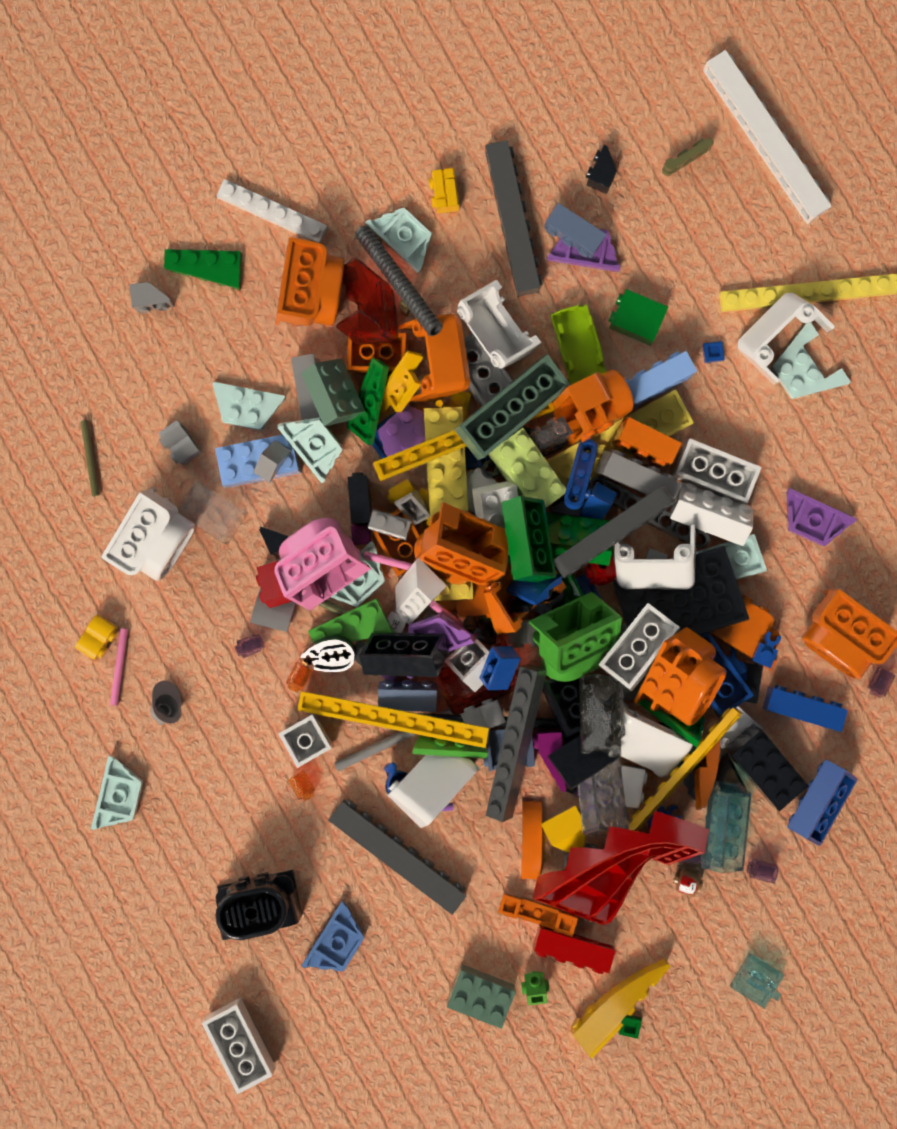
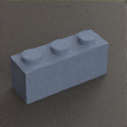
M559 203L546 220L544 226L549 235L559 237L566 246H573L580 255L591 259L606 237V233Z
M389 679L379 681L378 706L403 711L436 712L437 682L429 680L422 682H413L412 680L394 682Z

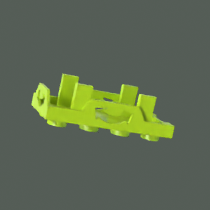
M577 305L551 314L550 318L568 382L572 385L597 372L601 374L606 372L601 346L588 305Z

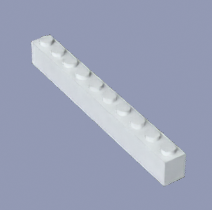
M724 50L707 61L703 72L807 225L826 213L832 207L830 199L827 195L823 194L818 181L812 178L807 165L799 159L797 150L791 147L786 134L780 131L777 121L774 117L770 116L765 103L759 100L754 87L746 81L744 72L738 69L733 56Z

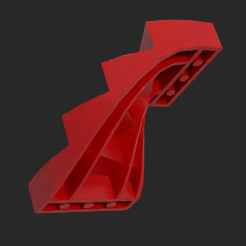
M656 811L653 814L649 834L609 826L604 849L571 847L566 869L538 876L532 899L601 925L611 923L641 869L650 859L671 865L705 853L709 829Z

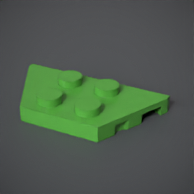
M423 735L419 736L412 751L413 754L470 758H487L488 755L486 748Z

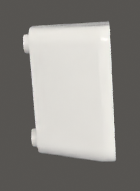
M495 280L462 299L458 304L457 313L465 321L489 355L492 364L502 369L531 355L541 344V341L536 335L528 337L529 333L527 331L521 332L502 305L505 300L503 296L501 298L499 296V290L502 289V286L498 280Z
M619 701L603 734L619 756L652 770L659 777L669 776L689 753L693 745L674 732L673 729H669L641 716L636 710L627 709L629 705Z
M425 755L400 782L396 780L389 787L391 791L387 796L422 828L429 825L479 770V767L467 757Z

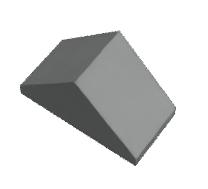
M275 440L261 453L254 473L271 483L291 453V450Z
M417 490L395 502V505L414 525L430 517L429 510Z

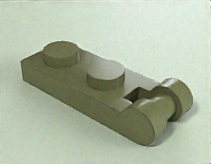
M710 137L706 140H698L693 145V148L690 150L684 149L677 155L676 159H667L662 168V173L665 176L672 175L710 151L714 142Z

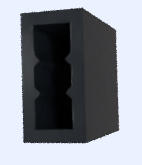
M363 472L352 473V476L348 477L351 524L353 526L369 525L372 516L370 479Z

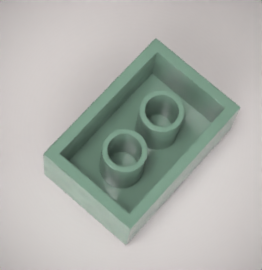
M342 358L314 363L301 373L323 426L350 421L365 411Z
M460 964L447 998V1008L502 1029L516 993L515 985Z

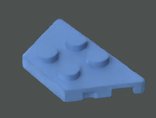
M344 901L340 902L301 965L303 968L317 967L322 970L333 969L334 971L344 972L361 945L365 935Z

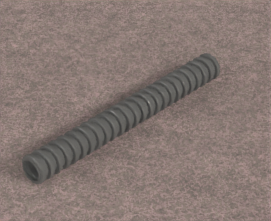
M360 227L355 234L358 241L429 336L437 335L443 328L442 323L370 227Z

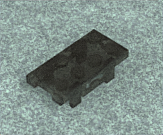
M600 674L582 675L579 678L581 753L591 754L594 750L609 754L610 757L618 758L621 756V739L625 736L622 701L624 698L623 689L619 688V681H616L613 676Z

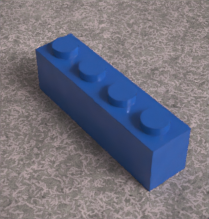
M775 685V688L768 687L762 709L842 732L848 712L847 709L842 708L843 704L833 701L830 704L823 703L824 699L812 696V699L806 698L805 693L796 690L793 693L786 692V687Z

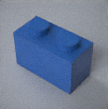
M596 482L593 489L589 487L586 492V500H584L580 517L603 520L612 506L617 493Z
M512 646L491 647L479 677L487 690H507L521 659Z

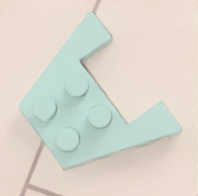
M811 322L803 326L771 367V370L780 380V383L791 399L851 383L842 368L829 377L824 378L803 347V345L819 336Z

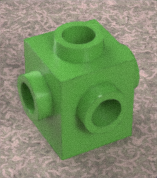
M533 971L524 974L525 982H521L522 994L527 995L528 1006L547 1003V992L550 991L548 979H544V973Z

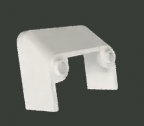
M795 293L784 294L737 342L738 350L773 385L777 384L780 380L767 368L774 357L772 349L767 344L794 317L802 323H810L815 320L826 332L831 331L835 327L814 305Z
M691 525L690 544L677 546L674 551V559H634V550L630 545L622 544V540L616 543L614 555L618 585L624 589L686 590L693 587L695 584L696 567L695 525Z

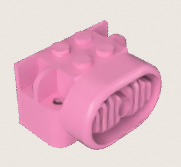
M320 518L311 521L285 539L279 548L281 560L274 569L284 597L308 610H312L371 570L369 565L361 561L360 550L354 546L351 538L344 534L340 523L332 518Z

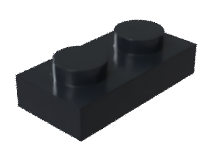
M744 663L748 668V679L744 682L754 695L745 702L757 704L763 666Z

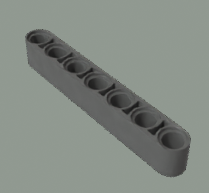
M600 476L594 477L588 484V488L593 489V482L598 481L601 485L617 491L619 497L613 501L612 505L623 511L629 508L627 506L628 499H633L635 503L643 499ZM664 510L647 522V524L683 543L690 544L691 526L670 519L671 513ZM662 517L669 519L668 527L661 524ZM679 526L686 528L684 536L678 533ZM695 528L696 535L699 534L703 537V543L701 545L696 543V549L707 546L710 541L708 533Z
M662 485L554 559L555 567L563 578L568 577L676 502L666 487Z

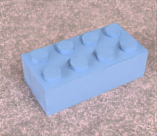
M678 351L670 355L666 362L661 360L653 364L649 371L644 369L636 373L635 377L630 381L628 378L625 379L632 392L633 409L687 381L697 372L687 351L683 353Z
M283 435L215 448L222 486L231 488L265 481L254 473V469L261 453L275 440L291 450V453L273 479L300 474L297 452Z

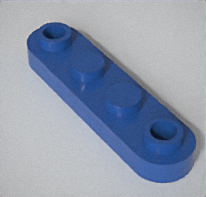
M591 439L579 443L566 488L564 503L572 510L581 508L586 496L597 454V444Z

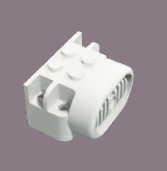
M154 486L139 492L101 558L125 574L135 575L141 571L155 581H160L170 571L194 532L195 524L179 514L177 507L170 502L169 498H163L155 493L158 488Z

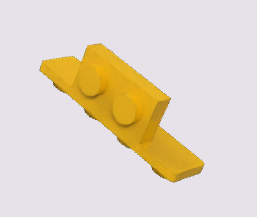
M412 351L405 353L386 381L380 413H385L390 405H392L395 412L400 413L406 407L421 385L414 370L423 359L422 354Z

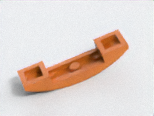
M522 801L521 879H537L541 875L542 801Z
M504 893L498 909L499 914L539 924L570 937H573L578 917L554 907Z

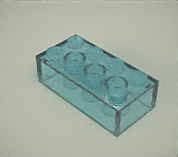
M724 789L712 790L705 816V828L709 829L705 853L701 855V868L719 873L744 871L751 803L750 792L743 794Z

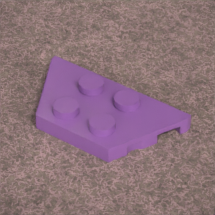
M603 229L599 230L606 233V237L592 259L580 255L573 246H566L562 239L558 241L547 257V261L614 272L620 271V265L617 262L615 250L611 244L609 231Z
M406 405L401 413L397 412L377 431L387 457L418 445L425 440L423 411Z
M788 488L786 491L788 531L820 546H826L832 539L840 535L857 520L791 488Z
M442 613L410 624L408 627V633L445 634L448 651L475 643L476 640L473 634Z

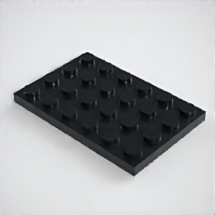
M725 546L696 554L695 584L690 589H624L618 585L617 580L612 581L627 628L647 603L678 625L680 631L688 627L698 635L750 620Z

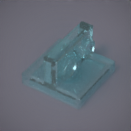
M749 953L731 982L730 987L765 1009L771 998L776 1001L780 999L782 994L777 988L785 975Z

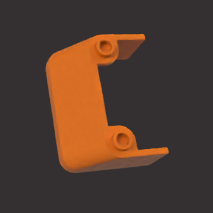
M436 315L443 328L435 336H429L417 319L398 326L399 330L413 331L416 337H425L430 374L422 379V393L413 396L410 401L433 402L469 388L470 374L462 322L459 315Z

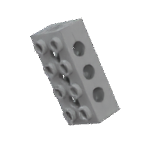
M472 333L464 339L467 358L469 356L477 358L476 362L468 361L470 386L468 389L482 407L496 395L489 391L491 387H497L500 392L513 380L504 368L500 369L492 364L491 358ZM484 371L488 374V377L481 378L478 373Z

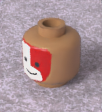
M684 868L680 873L676 872L673 884L676 885L678 893L694 897L696 894H700L703 880L699 873Z

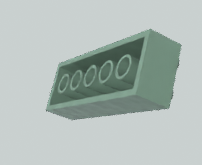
M547 354L454 430L477 460H480L556 399L571 384Z

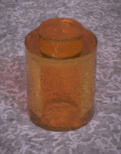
M296 662L286 680L287 688L297 693L299 690L303 691L313 669L304 666L300 662Z
M304 770L287 780L299 800L303 799L306 801L314 796L313 792L316 789Z

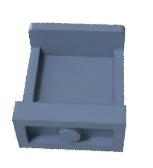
M505 729L490 730L486 748L488 755L487 758H483L484 767H488L489 771L497 768ZM532 737L525 763L527 767L535 766Z

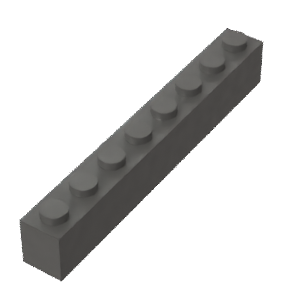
M508 140L485 145V155L516 295L520 297L538 293L540 286H543L541 274H537L536 270L539 267L537 256H533L532 252L534 241L533 238H529L528 234L530 223L528 219L525 220L524 216L526 205L525 201H521L520 198L522 187L521 183H517L516 180L518 169L517 165H513L512 158H514L513 147H509Z
M531 664L523 665L519 668L486 811V816L501 822L513 818L546 677V669Z
M343 799L328 821L453 915L467 896L466 888L458 881L456 883L451 881L449 874L445 871H438L434 868L435 864L428 858H421L415 848L405 846L403 844L404 841L396 834L392 836L388 833V828L382 823L376 824L369 813L359 811L353 801Z

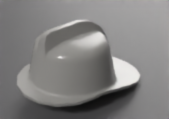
M170 681L158 682L152 691L150 713L159 725L164 723L173 724L181 717L180 691Z

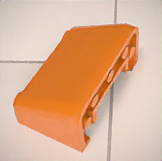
M511 569L496 581L485 586L486 590L483 592L492 625L497 634L516 632L522 627L520 624L523 622L521 618L528 613H511L510 611L511 603L516 597L507 593L506 590L513 581ZM562 581L561 584L554 587L553 591L561 593L566 588L564 582Z

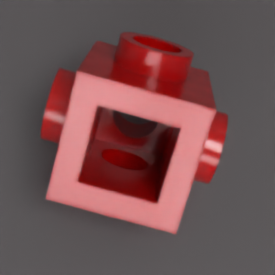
M613 557L610 559L609 566L588 564L585 568V574L587 579L589 578L591 585L603 586L614 581L616 569Z

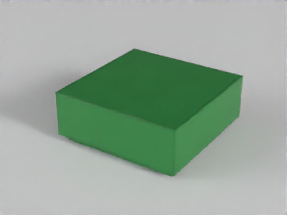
M626 1015L621 1021L623 1026L618 1031L619 1035L638 1039L642 1018Z

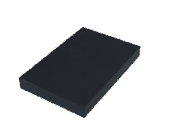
M595 725L548 755V759L570 790L620 758L598 725Z

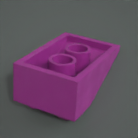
M559 729L535 730L536 735H532L533 747L539 752L560 790L566 792L564 780L548 759V755L562 747V732Z

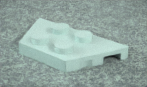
M401 208L394 213H387L372 221L370 219L365 222L366 226H369L416 273L419 274L421 272L432 233L408 210Z
M213 382L221 418L225 424L262 430L269 418L275 414L276 409L286 399L284 395Z
M320 417L279 423L277 428L318 480L323 483L329 470L335 464L336 458L339 457L343 450L341 444L328 427L323 426Z
M373 541L360 551L361 561L369 565L371 570L332 595V598L359 607L386 581L381 563L363 559L365 551L378 554Z
M111 755L107 759L91 826L92 830L135 819L143 780Z

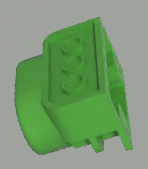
M590 592L530 620L529 624L536 630L533 633V641L539 646L541 668L546 669V675L551 679L563 682L576 680L600 667L599 663L606 656V653L611 650L620 638L622 617L597 595Z

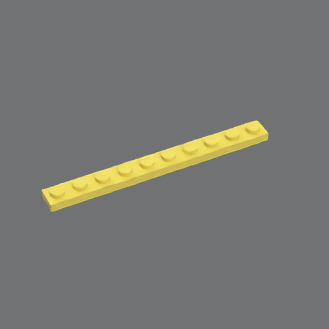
M897 274L722 291L719 293L721 312L772 307L786 293H795L809 303L897 294Z

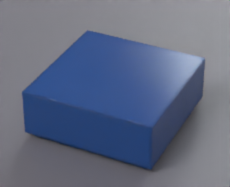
M722 341L702 344L704 363L725 360Z

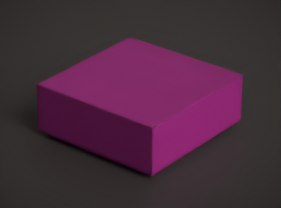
M369 525L351 526L354 545H366L371 542Z

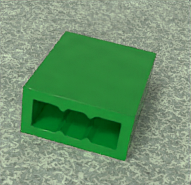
M626 289L624 294L620 293L615 304L619 306L616 312L612 311L608 321L611 322L609 328L651 346L668 306Z

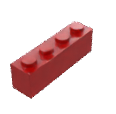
M542 925L538 926L533 943L534 951L541 957L552 956L558 962H572L574 966L582 969L589 967L598 974L610 973L616 952L613 945L576 934L570 937Z

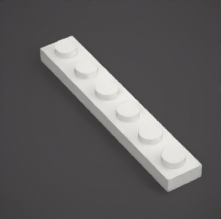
M224 179L216 195L222 201L313 242L321 243L328 228L327 225L226 179Z

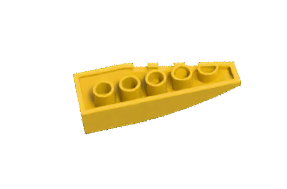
M665 958L628 976L611 988L595 1004H590L586 1008L585 1014L572 1023L571 1032L573 1037L591 1059L623 1026L621 1021L626 1015L631 1016L634 1013L637 1001H643L647 997L650 985L654 987L671 967Z

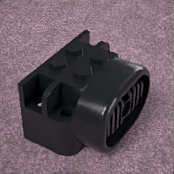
M293 869L274 874L263 872L251 879L249 876L239 878L237 882L217 886L215 918L222 940H246L269 935L280 928L299 923L302 917ZM248 908H254L257 911V915H252Z

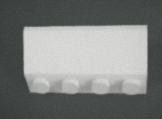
M420 558L416 559L395 586L396 612L399 614L400 619L409 625L447 587Z

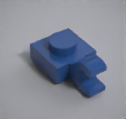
M730 647L732 655L726 657L743 681L748 679V668L743 661H738L736 650Z

